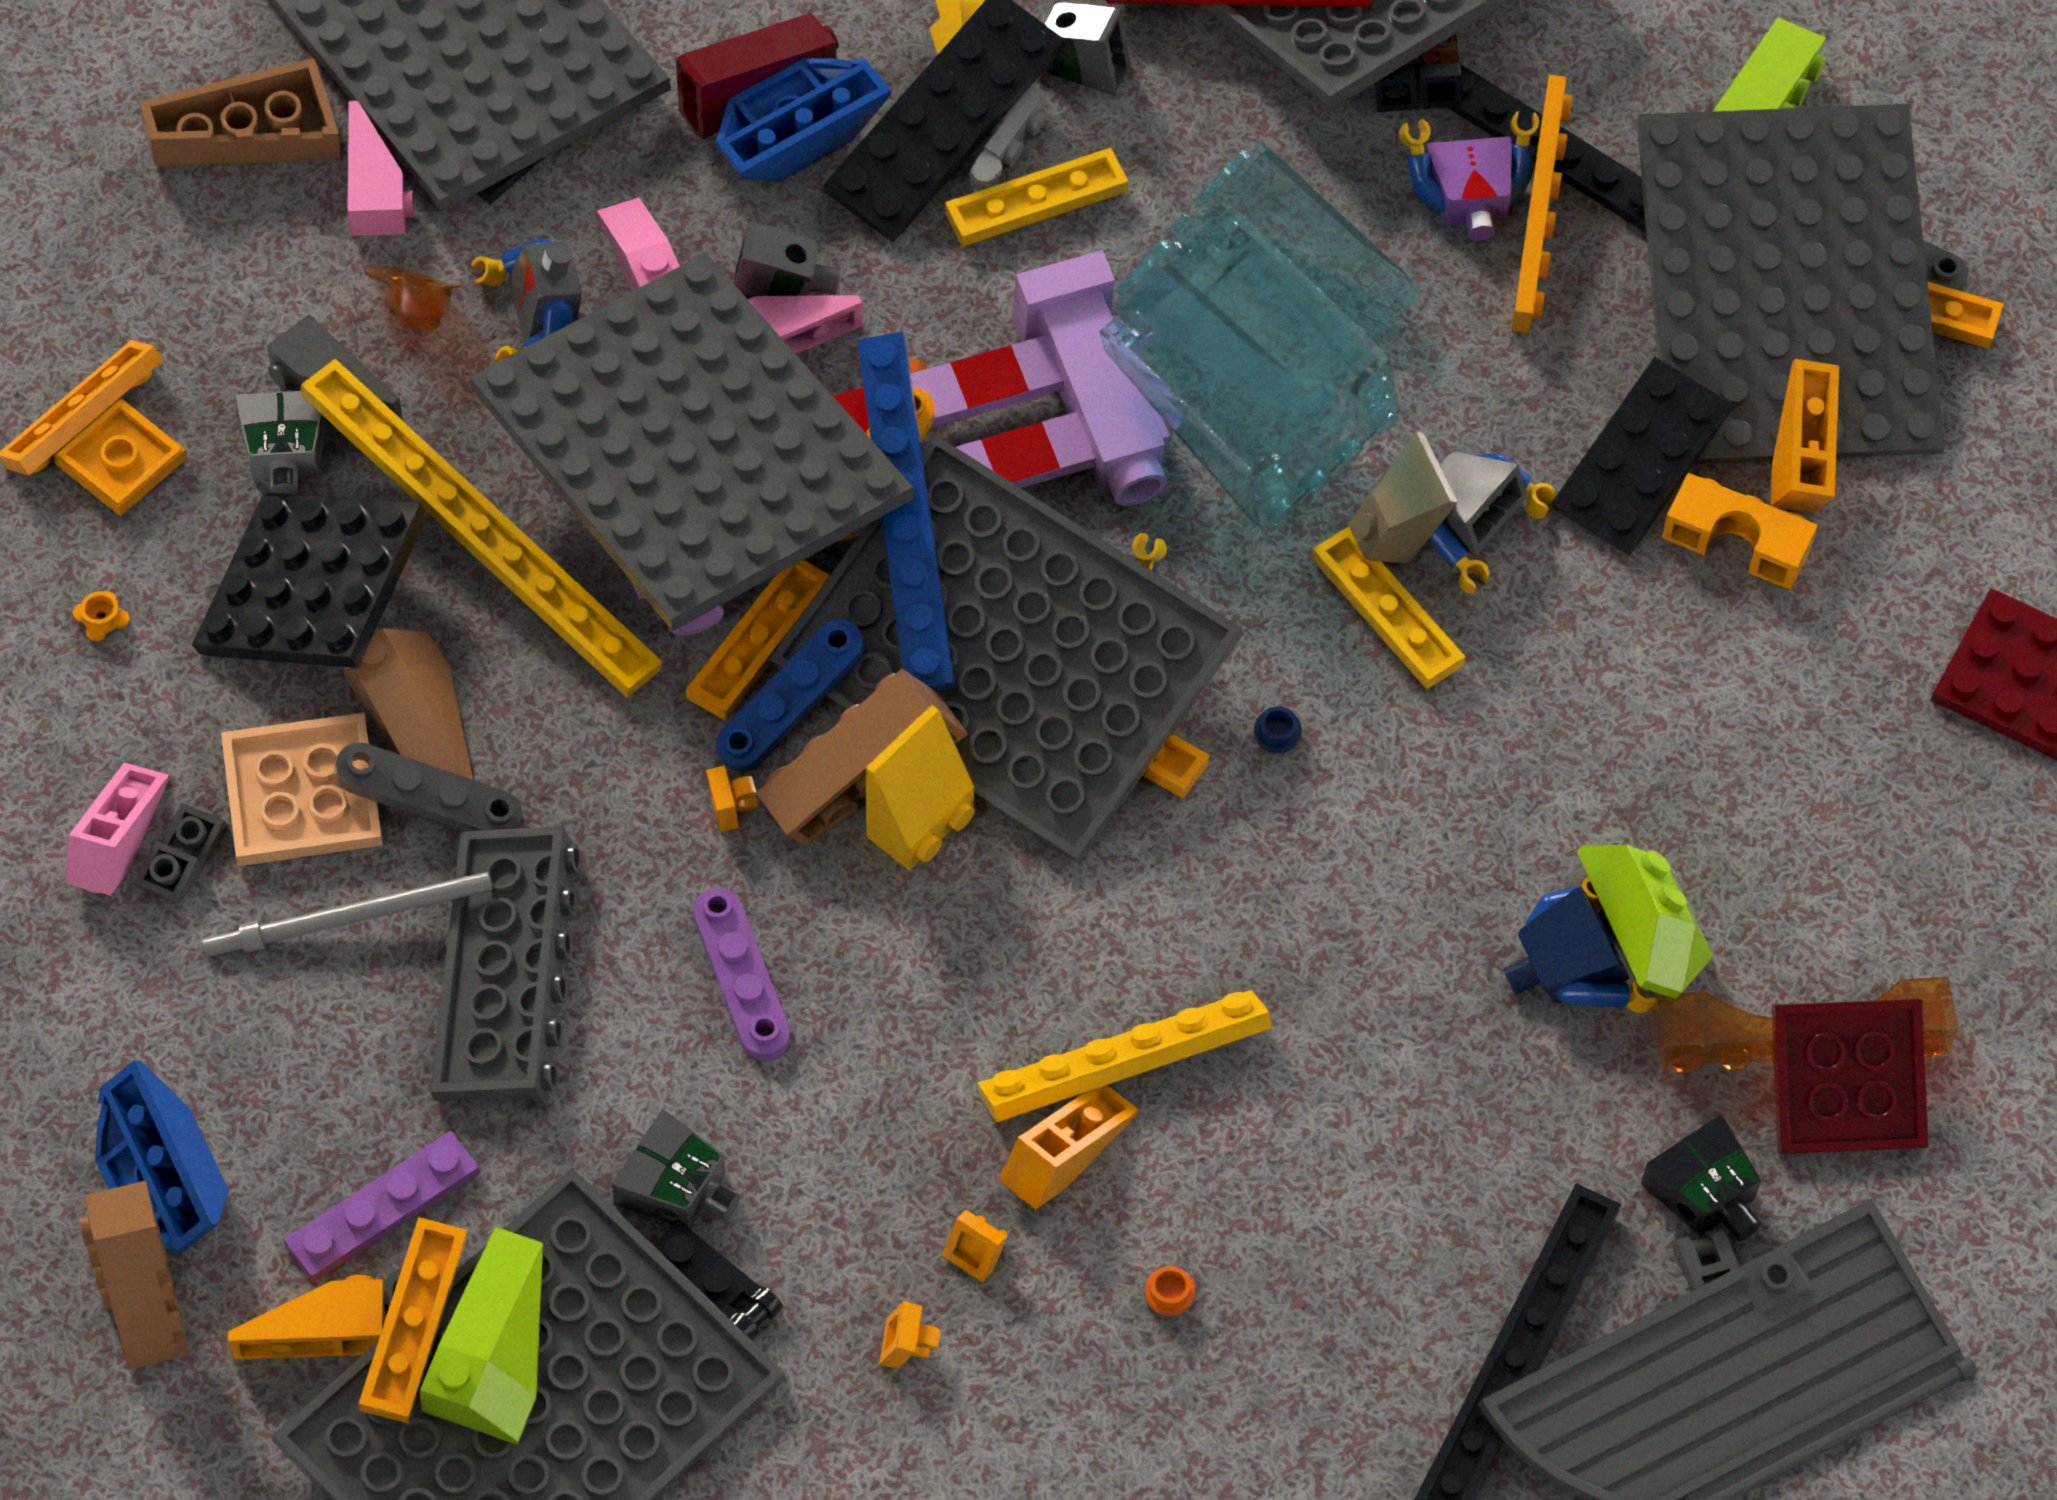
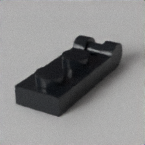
M679 1220L653 1245L751 1340L759 1333L758 1326L766 1318L773 1319L783 1308L781 1301L772 1291L765 1287H760ZM743 1298L751 1304L744 1313L734 1309Z

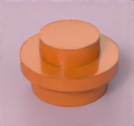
M1174 1266L1162 1267L1148 1277L1145 1284V1299L1155 1312L1165 1316H1176L1184 1313L1192 1305L1195 1297V1285L1192 1278L1182 1269Z

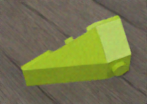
M498 1227L494 1228L438 1345L420 1389L422 1412L517 1445L519 1444L537 1395L542 1242Z

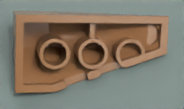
M387 628L375 631L359 668L343 667L346 680L393 753L473 780L451 667L428 632Z

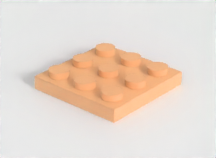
M365 712L221 732L238 866L383 846L377 802L345 791L337 783L334 775L337 756L344 747L358 742L369 744ZM363 760L352 762L353 766L360 770L369 767Z

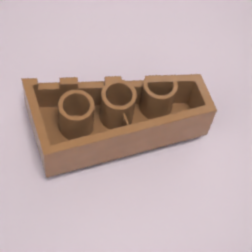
M315 58L139 101L143 130L154 166L341 159L339 132Z
M901 669L897 673L883 678L877 684L875 692L861 704L853 705L845 710L840 716L839 722L828 732L811 739L804 746L803 753L789 765L782 766L773 771L767 778L766 784L756 793L785 834L805 845L857 811L858 804L856 801L862 796L866 798V767L931 705L940 711L954 744L969 734L935 690Z
M146 1181L84 1195L88 1214L78 1216L85 1247H87L89 1260L94 1270L105 1311L113 1310L128 1369L189 1355L170 1265Z

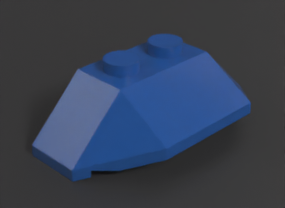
M803 58L728 99L720 132L716 139V147L741 178L779 182L852 142L891 96V89L866 59H853V62L834 58Z
M133 1060L99 1088L98 1103H102L97 1122L95 1162L108 1189L146 1181L165 1250L182 1254L218 1225L229 1190L191 1109L143 1062Z

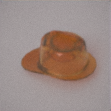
M371 266L364 269L365 275L384 283L390 314L399 318L405 326L411 329H437L441 318L448 314L453 289L462 287L461 284L445 283L422 273L395 267Z

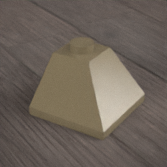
M1416 432L1367 494L1348 524L1364 558L1367 560L1409 564L1458 503L1423 432Z

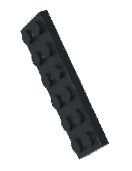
M985 0L823 184L825 193L891 242H894L1065 48V39L1012 0Z

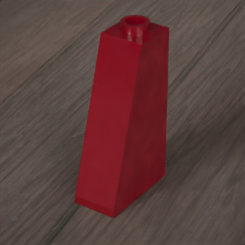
M808 13L684 53L676 58L679 111L700 137L705 140L720 131L729 98L803 58L836 59V49L839 48L837 37L828 25L822 26L812 13Z

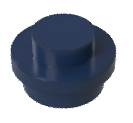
M1271 707L1256 719L1254 725L1255 740L1263 749L1269 752L1284 753L1290 751L1299 743L1302 727L1299 719L1291 710L1285 707Z

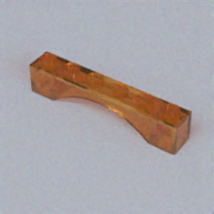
M1949 977L1902 979L1885 994L1875 999H1923L1925 1057L1938 1056L1946 1050H1951L1958 1031V1024ZM1706 991L1681 993L1677 999L1657 994L1652 1012V1020L1660 1068L1673 1067L1674 1070L1679 1072H1691L1699 1069L1702 1065L1722 1064L1727 1069H1739L1748 1066L1751 1062L1771 1061L1774 1065L1772 1018L1755 1015L1726 1004Z

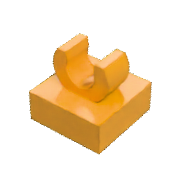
M725 765L707 769L709 792L720 832L739 828L736 811L747 812L759 807L752 776L737 778L729 784Z
M966 1210L956 1218L941 1256L983 1282L993 1272L1008 1237V1232L1003 1229L998 1231L986 1223V1218L982 1215L975 1216Z
M903 1301L886 1318L880 1365L900 1368L911 1356L929 1358L930 1349H938L941 1330L934 1326L920 1324L923 1306Z

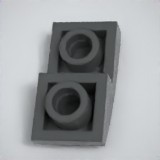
M181 803L162 842L155 840L134 884L179 904L198 878L227 830L228 825L222 819Z

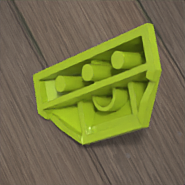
M1582 845L1577 850V854L1639 987L1677 999L1714 956L1682 889L1671 872L1668 861L1655 851L1650 850L1646 852L1628 845Z

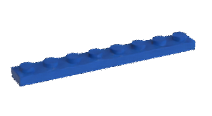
M902 331L858 339L857 344L871 440L913 486V500L882 516L903 670L935 691L955 688L906 338Z

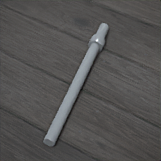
M489 871L262 925L259 920L240 924L239 930L202 938L203 949L206 957L244 949L245 953L266 949V943L492 891V880Z

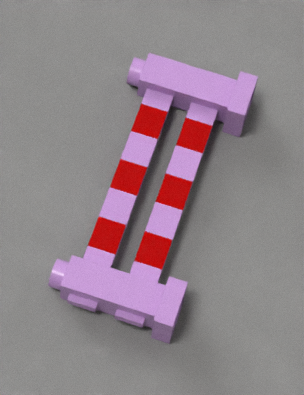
M1103 250L1016 274L1012 323L1021 342L911 373L913 388H919L927 392L933 399L935 413L931 428L1059 392L1067 415L959 445L956 448L1020 488L1090 468L1100 492L1110 489L1117 504L1131 506L1154 498L1166 487L1167 479L1162 469L1164 447L1169 445L1170 435L1151 390L1143 392L1134 371V369H1137L1138 358L1119 314L1111 315L1115 279ZM864 387L834 395L833 397L866 433L869 429ZM867 525L860 528L853 537L859 536ZM632 583L638 600L645 598ZM722 605L674 631L670 629V631L676 635H692L705 631L722 619L724 615ZM654 610L657 621L663 620Z

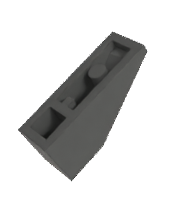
M310 314L267 345L270 361L268 372L274 382L282 389L290 387L293 391H301L302 383L336 359L403 421L400 398Z

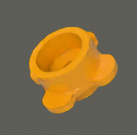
M98 591L89 594L73 610L74 619L83 623L87 629L86 635L92 641L103 640L107 633L116 628H125L130 621L128 612L119 608L116 595L110 591ZM100 613L106 615L103 619L97 618Z

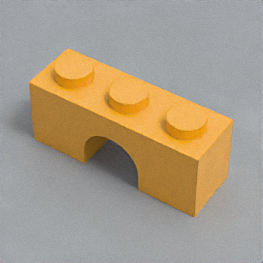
M1687 473L1666 516L1662 538L1705 555L1709 545L1716 537L1724 534L1742 536L1750 542L1754 549L1748 573L1792 590L1812 548L1818 524L1808 521L1800 514L1785 512L1765 504L1755 496L1743 495L1725 488L1713 479L1700 478Z

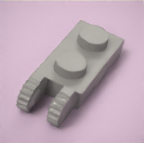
M1032 85L1017 101L985 145L975 164L972 165L970 182L967 188L968 193L971 194L999 185V176L1002 174L1003 166L1007 165L1010 168L1014 166L1024 148V144L1021 142L1028 133L1035 136L1045 121L1047 113L1042 110L1045 91Z

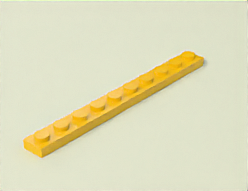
M334 359L301 384V396L415 502L421 503L430 516L626 698L661 671V659L339 361Z

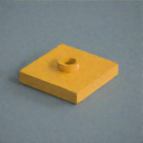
M119 398L57 451L53 457L55 464L121 517L187 459V454L182 446L126 401Z

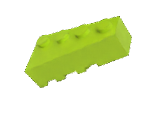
M1777 17L1713 111L1794 108L1795 105L1800 106L1811 84L1809 80L1816 82L1824 69L1827 58L1822 56L1821 52L1826 37Z

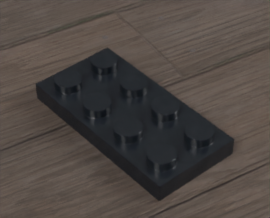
M1654 357L1551 503L1552 508L1630 555L1733 410V403L1664 361Z

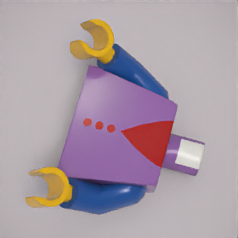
M1518 111L1511 119V130L1517 136V141L1512 144L1511 136L1426 143V150L1424 151L1423 143L1430 136L1428 122L1424 119L1418 121V128L1420 130V138L1418 140L1410 136L1408 123L1403 124L1399 130V138L1404 145L1410 147L1411 153L1407 155L1413 192L1432 211L1440 212L1445 225L1467 224L1471 240L1485 241L1490 239L1495 234L1493 221L1507 220L1509 206L1520 202L1532 179L1534 145L1530 144V136L1534 134L1539 126V117L1535 112L1532 116V129L1528 131L1521 130L1518 127Z

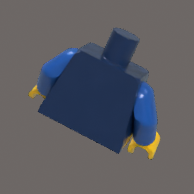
M1589 877L1584 879L1580 887L1574 886L1542 895L1525 921V926L1518 932V937L1528 956L1503 969L1514 992L1519 994L1541 983L1554 1003L1563 1002L1566 1005L1590 1007H1624L1627 1005L1631 1011L1636 1013L1649 1011L1657 1001V998L1642 997L1638 992L1648 990L1640 988L1637 980L1633 982L1631 987L1625 982L1630 977L1598 914L1603 910V907L1597 895L1592 894L1595 890Z

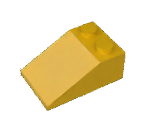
M933 705L921 714L866 767V837L908 871L920 860L923 863L930 861L939 851L942 839L952 829L957 832L962 830L974 815V785L940 711Z

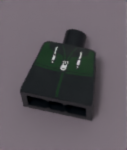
M1721 1114L1646 1164L1641 1184L1700 1236L1722 1222L1738 1241H1743L1751 1236L1762 1223L1748 1207V1204L1756 1198L1761 1183L1759 1175Z

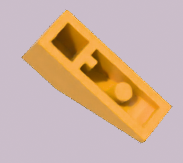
M1802 359L1792 361L1772 460L1770 506L1815 513L1835 497L1839 388L1838 365Z
M1108 1085L1081 1094L1017 1138L998 1180L1035 1210L1064 1191L1138 1114L1139 1109Z
M352 1275L345 1278V1280L330 1281L228 1331V1344L232 1359L363 1355L379 1341L386 1319L383 1279H374L367 1275Z

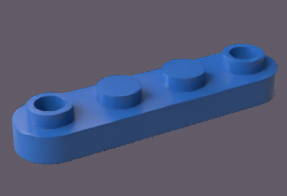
M836 619L824 624L721 730L717 737L716 749L725 766L741 772L750 771L758 767L857 665L863 657L865 643L860 630L855 624L844 619ZM835 637H846L847 640L843 646L838 648L831 646V641ZM746 738L748 743L743 749L735 750L732 748V744L736 739Z

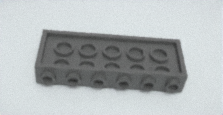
M563 826L461 831L455 879L489 871L493 890L452 900L430 1093L435 1101L531 1097L537 1108H548L550 1091H555L558 1084L557 1066L553 1058L554 1048L561 1045L563 1036L562 1023L558 1017L559 1003H564L567 998V982L563 974L564 959H569L572 952L571 935L567 930L568 917L574 916L576 912V894L572 887L573 873H579L581 867L579 847L577 844L572 843Z

